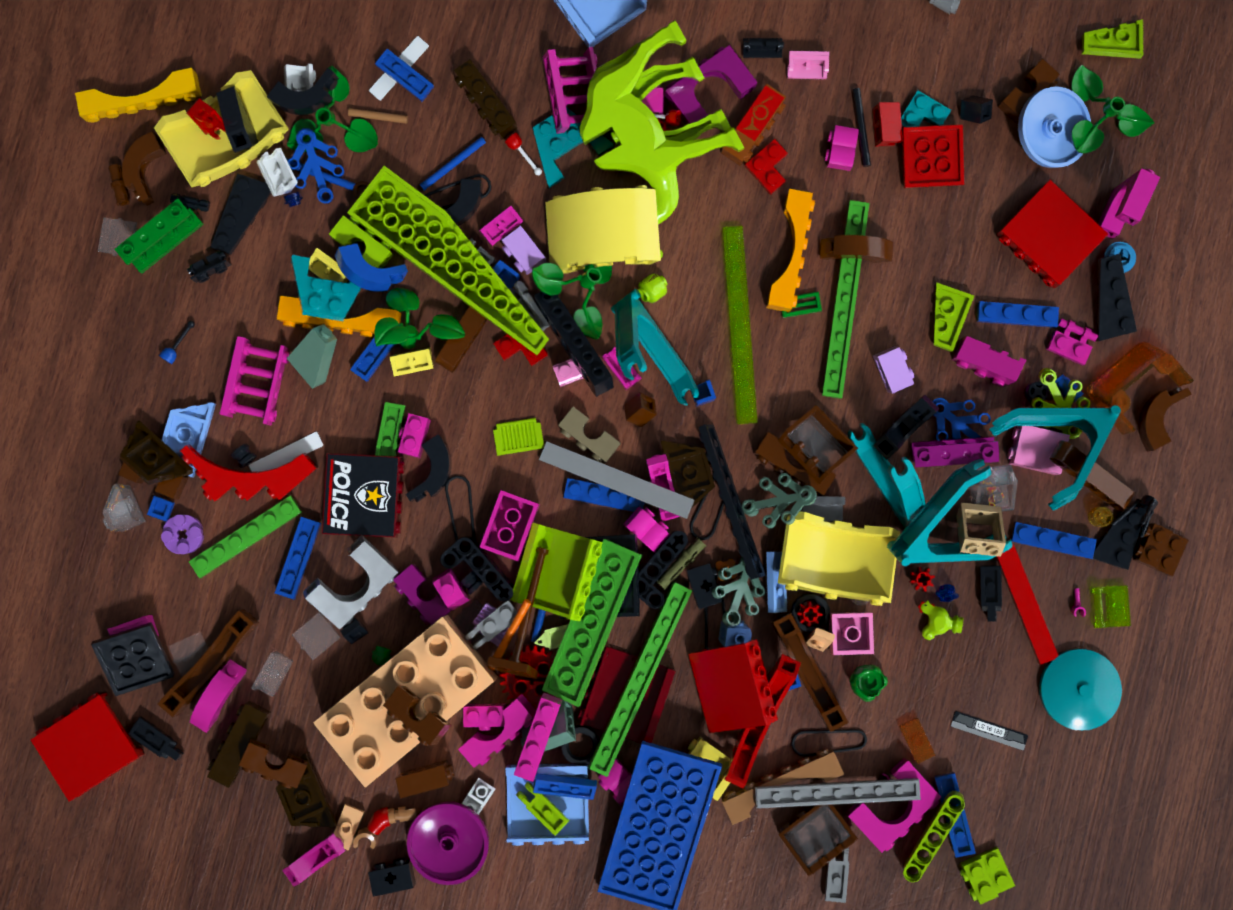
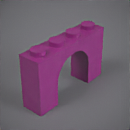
M730 45L726 48H719L714 53L715 56L709 60L706 58L698 64L704 78L719 77L723 79L740 100L756 89L758 82ZM684 77L678 82H671L666 87L665 97L675 110L681 111V119L687 125L700 121L708 116V114L695 97L694 88L698 81Z

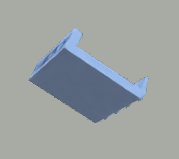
M554 0L588 48L597 45L643 13L647 8V0Z
M572 763L539 764L537 773L588 779V764L582 766ZM517 765L506 766L507 842H512V845L518 846L524 845V842H532V845H543L544 842L552 841V844L561 845L565 843L564 841H573V844H584L585 841H589L588 799L544 794L570 820L555 836L516 796L517 792L520 791L531 802L535 796L526 789L525 784L530 782L534 785V781L531 782L515 776L514 772Z

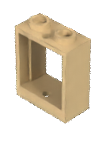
M961 503L956 515L960 552L1001 557L1006 545L1001 507ZM966 523L992 525L994 540L968 537Z

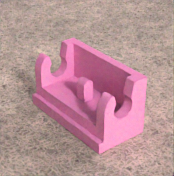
M789 51L787 57V79H827L829 52Z

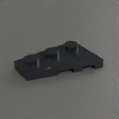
M1133 509L1115 526L1110 525L1109 530L1099 540L1095 548L1093 560L1129 570L1142 526L1143 515L1139 514L1136 509ZM1120 511L1119 514L1116 516V518H1117L1119 515H1121L1124 511Z

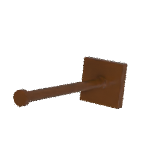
M537 547L536 550L538 555L526 598L531 601V605L519 625L512 657L509 660L489 656L487 665L497 671L537 679L538 671L528 664L521 663L519 659L545 556L549 552V550Z

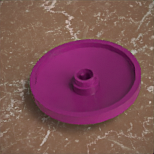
M440 802L424 809L415 818L407 836V851L415 869L426 879L442 885L459 884L472 878L483 866L489 850V835L481 817L471 808L456 802Z

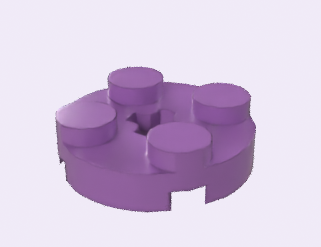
M176 515L165 523L161 539L167 549L175 554L192 553L201 546L204 540L203 527L200 521L191 515ZM186 529L188 537L180 539L179 531Z

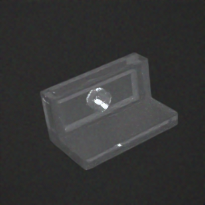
M277 651L271 652L251 689L254 691L259 689L274 697L293 660Z

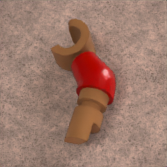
M406 806L398 807V810H395V808L389 809L388 807L377 810L371 817L367 827L357 831L353 847H359V839L366 837L370 839V847L374 849L377 842L376 835H379L386 827L396 823L397 820H400V822L415 820L417 817L416 809L406 810Z

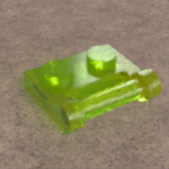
M1128 586L1091 587L1095 610L1094 628L1131 626ZM1102 593H1106L1108 621H1104Z

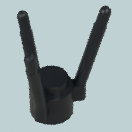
M1144 495L1141 500L1136 499L1111 525L1115 526L1137 507L1138 513L1143 515L1141 521L1143 527L1140 533V537L1143 538L1150 519L1154 514V509L1158 505V501L1150 495Z

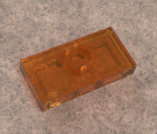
M918 718L899 726L917 764L936 756Z

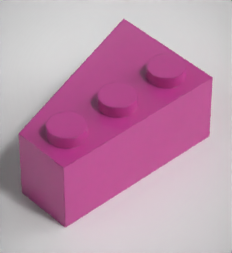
M968 336L961 340L952 359L957 362V366L963 369L970 368L975 371V375L982 378L988 377L992 379V383L1000 387L1017 381L1026 359L1020 358L1019 361L1008 356V352L1002 350L1000 353L990 348L991 345Z

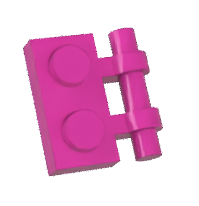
M1061 318L1058 326L1063 327L1064 330L1062 333L1057 330L1054 331L1046 350L1083 366L1086 364L1093 348L1086 344V341L1089 339L1095 342L1098 334L1093 333L1092 329L1076 325L1072 320L1067 321ZM1071 331L1080 335L1079 340L1069 336Z

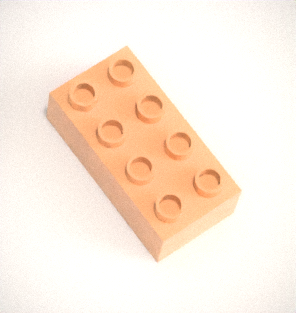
M449 615L441 617L313 723L362 785L367 787L420 743L417 739L419 736L403 728V722L398 718L396 720L387 714L388 710L383 706L398 685L406 686L420 698L415 706V715L419 720L424 719L429 712H437L447 721L491 685L498 676L487 667V662L477 650L473 649V645L469 640H466L465 635Z

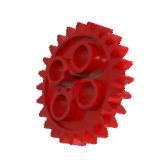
M527 645L526 651H521L519 660L527 662L528 665L538 671L537 677L544 678L548 676V673L541 674L538 670L539 665L547 664L550 671L555 657H551L553 651L546 654L545 647L538 651L537 645L534 646L533 650ZM501 673L500 676L505 678V680L500 682V685H506L502 692H509L507 700L511 698L516 699L522 694L537 710L543 694H539L536 687L539 684H544L545 681L535 680L534 683H531V679L515 678L514 674ZM524 682L527 685V691L519 692L516 688L517 683Z

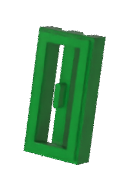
M819 291L796 295L798 296L797 300L815 297L816 300L798 303L795 308L817 305V308L789 313L782 311V317L788 318L822 312Z

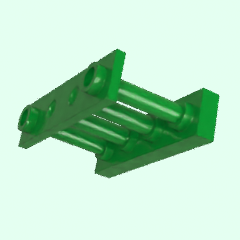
M176 199L114 250L126 265L132 263L143 274L204 224L191 208L187 209L180 199Z

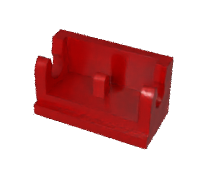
M200 98L186 113L204 134H209L214 139L220 140L221 138L216 134V131L221 129L226 133L223 119L215 109Z
M879 102L872 108L875 147L895 146V143L903 141L900 102Z

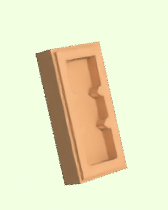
M816 628L806 638L805 642L807 646L823 652L833 643L835 635Z
M345 804L337 823L338 826H336L334 835L342 840L343 847L346 850L350 849L365 812L349 804Z

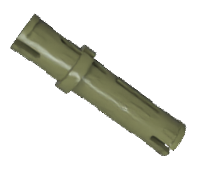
M697 537L686 550L683 549L681 551L682 554L659 577L657 583L666 590L687 565L695 561L694 558L706 545Z

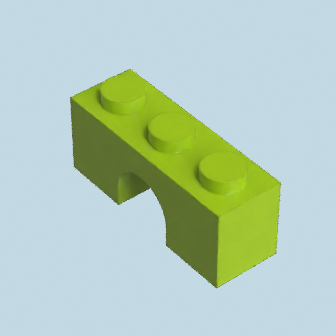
M343 215L329 235L342 246L352 245L355 242L365 243L366 250L362 255L364 260L373 267L383 269L393 256L390 251L391 247L384 241L380 243L374 239L375 235L368 229L363 231L359 228L360 223L354 218L350 217L348 219Z

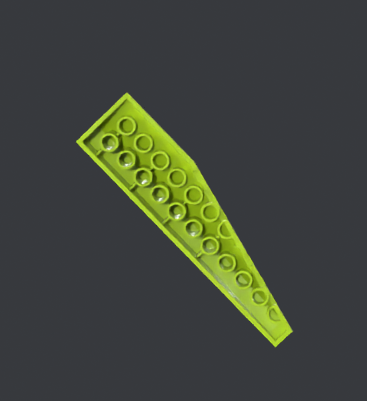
M383 166L347 213L359 222L360 225L371 231L376 237L388 244L449 292L535 355H538L549 341V338L449 214L386 166Z

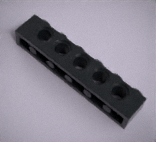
M542 291L535 294V303L550 325V329L594 395L598 397L614 388L612 375L559 296L548 295Z

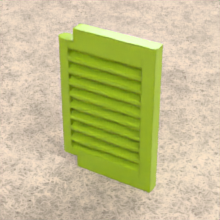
M536 417L496 424L497 430H493L497 456L544 448L541 423H536Z

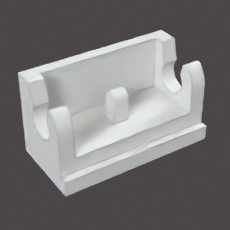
M281 148L275 149L271 155L265 152L260 160H257L259 169L273 197L291 193L298 182Z

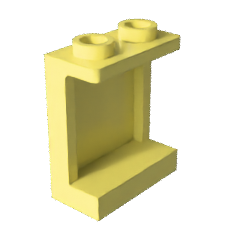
M703 738L693 739L688 746L690 750L688 754L722 763V769L712 797L718 801L730 784V782L724 779L731 758Z

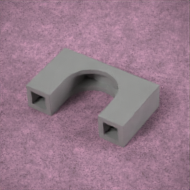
M362 535L347 549L349 555L367 572L366 582L358 592L352 595H339L333 592L319 578L314 580L303 591L305 599L339 629L347 626L358 611H363L368 604L367 602L377 597L387 583L390 584L394 581L393 579L396 578L398 573L396 567Z

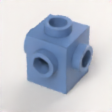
M741 620L737 626L727 627L721 621L718 640L723 646L746 643L751 640L752 632L744 621Z

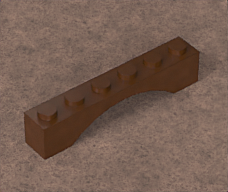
M245 609L238 610L205 654L166 693L158 705L172 718L180 715L260 622Z
M788 612L772 620L771 623L788 656L801 662L798 675L827 730L832 732L849 723L822 676L792 614Z

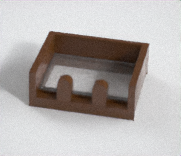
M817 405L786 429L778 439L780 444L819 484L848 460L858 449L854 442Z
M813 805L814 808L809 812L804 810L796 816L798 820L792 825L788 822L780 828L781 833L778 835L809 877L858 841L856 835L833 805Z

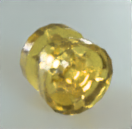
M1095 507L1090 510L1088 520L1095 527H1105L1112 522L1113 514L1107 507Z

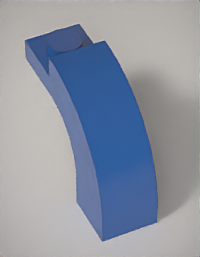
M358 244L338 247L335 254L337 264L344 276L353 284L369 291H388L391 283L397 284L402 282L408 272L405 264L384 269L371 266L362 257Z

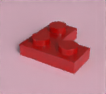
M776 139L745 164L748 171L770 195L786 182L774 168L788 154Z
M508 334L493 343L504 361L519 351H522L531 366L548 357L544 348L538 355H535Z

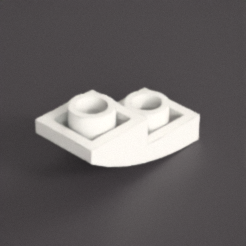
M478 778L462 804L471 808L479 815L495 791V788Z

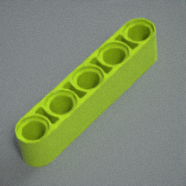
M951 791L946 795L907 858L903 868V875L907 881L917 882L921 879L962 813L965 802L960 792ZM952 798H958L961 803L958 806H952L949 801ZM947 815L950 817V821L948 823H941L939 817ZM935 832L940 837L938 840H931L928 835ZM922 849L927 850L929 855L927 857H920L918 851ZM909 867H916L918 872L917 874H910L907 869Z

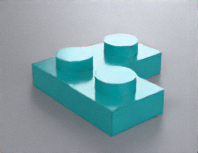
M917 90L901 117L902 128L919 127L923 119L934 126H942L951 109Z

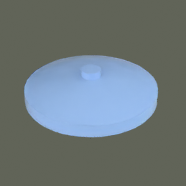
M1063 87L1042 89L1026 101L1019 116L1018 133L1024 151L1035 163L1047 168H1059L1074 163L1083 155V153L1075 150L1071 132L1074 125L1079 121L1088 120L1091 122L1085 103L1076 93Z

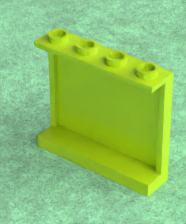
M532 523L514 585L513 597L510 601L522 604L524 599L527 598L538 555L536 552L537 547L545 548L549 552L545 556L533 607L566 617L570 620L581 621V617L585 612V603L591 591V582L596 573L597 561L602 553L603 542Z

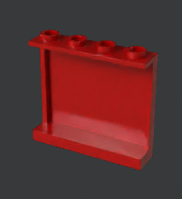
M1049 180L996 235L1004 246H1009L1014 251L1013 254L1018 259L1024 260L1028 264V268L1033 273H1038L1043 278L1042 281L1045 285L1056 288L1103 241L1108 233L1056 184Z
M757 639L709 650L702 649L688 654L709 733L765 726L778 720Z
M107 693L93 694L87 698L88 702L83 706L81 704L76 705L70 709L71 714L66 717L62 715L52 721L54 725L49 728L45 726L35 732L37 736L30 739L69 802L77 799L145 754L141 747L136 749L105 699L108 696Z

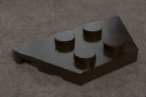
M140 420L137 421L133 434L129 436L127 445L120 454V459L148 485L193 473L191 466Z
M663 440L661 445L664 454L667 456L674 490L678 494L693 499V508L715 488L705 449Z
M308 753L303 754L300 758L307 760L308 763L298 787L289 789L280 783L276 787L290 825L334 828L338 825Z

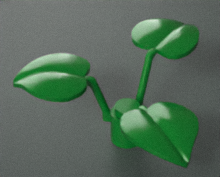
M1083 65L1074 73L1071 91L1076 93L1083 102L1089 99L1092 102H1105L1103 106V113L1105 115L1094 126L1090 121L1082 120L1072 128L1071 138L1077 152L1086 154L1095 151L1101 146L1104 140V133L1097 127L1108 117L1116 116L1119 119V130L1128 137L1140 135L1155 123L1141 108L1132 104L1125 105V101L1121 97H1114L1112 99L1110 97L1096 98L1103 91V82L1096 73L1088 70Z
M334 66L328 67L339 78L336 87L328 92L333 100L328 105H325L324 108H319L316 111V124L309 119L297 121L291 130L287 146L296 150L298 146L296 135L303 128L311 129L315 133L316 139L323 142V136L319 132L321 124L331 126L334 123L348 131L345 134L344 140L346 146L351 151L362 153L376 148L378 136L374 127L368 121L354 119L351 126L348 127L336 121L335 114L329 110L335 104V101L341 102L347 98L350 86L348 80ZM305 135L303 137L304 142H308L310 140L309 135Z
M544 263L533 268V280L536 286L545 294L558 295L562 291V285L578 280L583 288L589 289L582 309L574 312L573 319L585 336L595 340L599 339L602 333L601 314L595 307L586 308L592 292L595 290L594 286L596 284H604L610 280L612 266L594 267V265H586L585 269L582 270L584 274L567 281H562L563 272L556 264Z
M393 288L386 296V304L390 309L406 312L405 326L403 323H398L394 318L386 317L377 322L374 330L376 346L400 344L405 349L414 348L416 340H420L428 328H430L431 335L440 339H459L465 337V332L460 323L454 317L446 314L434 316L432 323H428L418 333L414 326L409 325V310H417L420 301L413 291L406 288Z

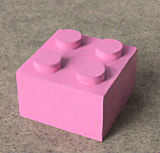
M830 613L829 632L835 635L834 641L830 645V654H874L873 613Z

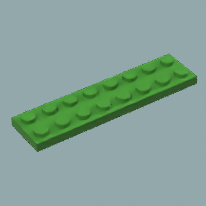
M607 539L602 541V553L597 561L596 573L591 582V591L585 603L584 615L581 617V621L570 620L542 688L543 691L577 707L582 703L642 556Z

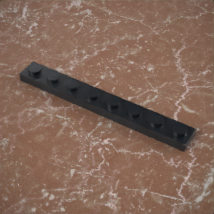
M714 424L702 425L698 427L700 431L699 437L705 445L706 457L713 469L712 475L718 483L719 495L726 507L725 513L731 521L732 533L739 544L738 551L744 559L745 571L751 580L764 577L766 575Z

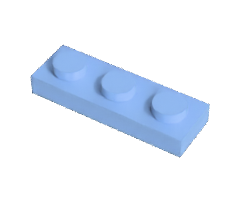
M766 552L768 613L787 612V589H785V585L778 583L782 552Z

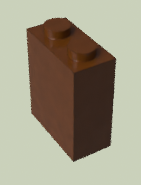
M448 760L401 772L395 778L400 799L449 786L453 776H455L453 765L449 764Z

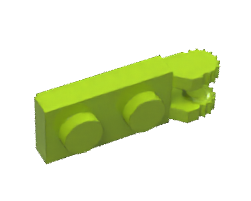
M527 782L525 787L535 798L530 802L526 795L520 791L517 792L516 796L556 836L570 820L544 794L533 793V785Z

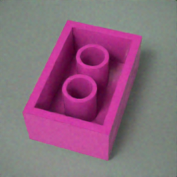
M500 490L480 548L519 561L540 504Z

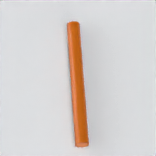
M524 599L493 657L501 659L531 605L530 600ZM489 665L487 666L489 669L495 670V669L492 668L491 666H489Z

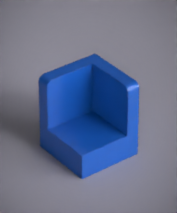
M501 260L493 268L508 289L513 288L520 278L516 271Z
M710 379L696 385L699 391L698 398L693 397L696 407L715 401L716 396Z

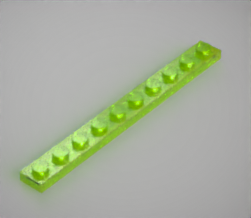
M743 226L723 227L737 425L755 424L758 421Z

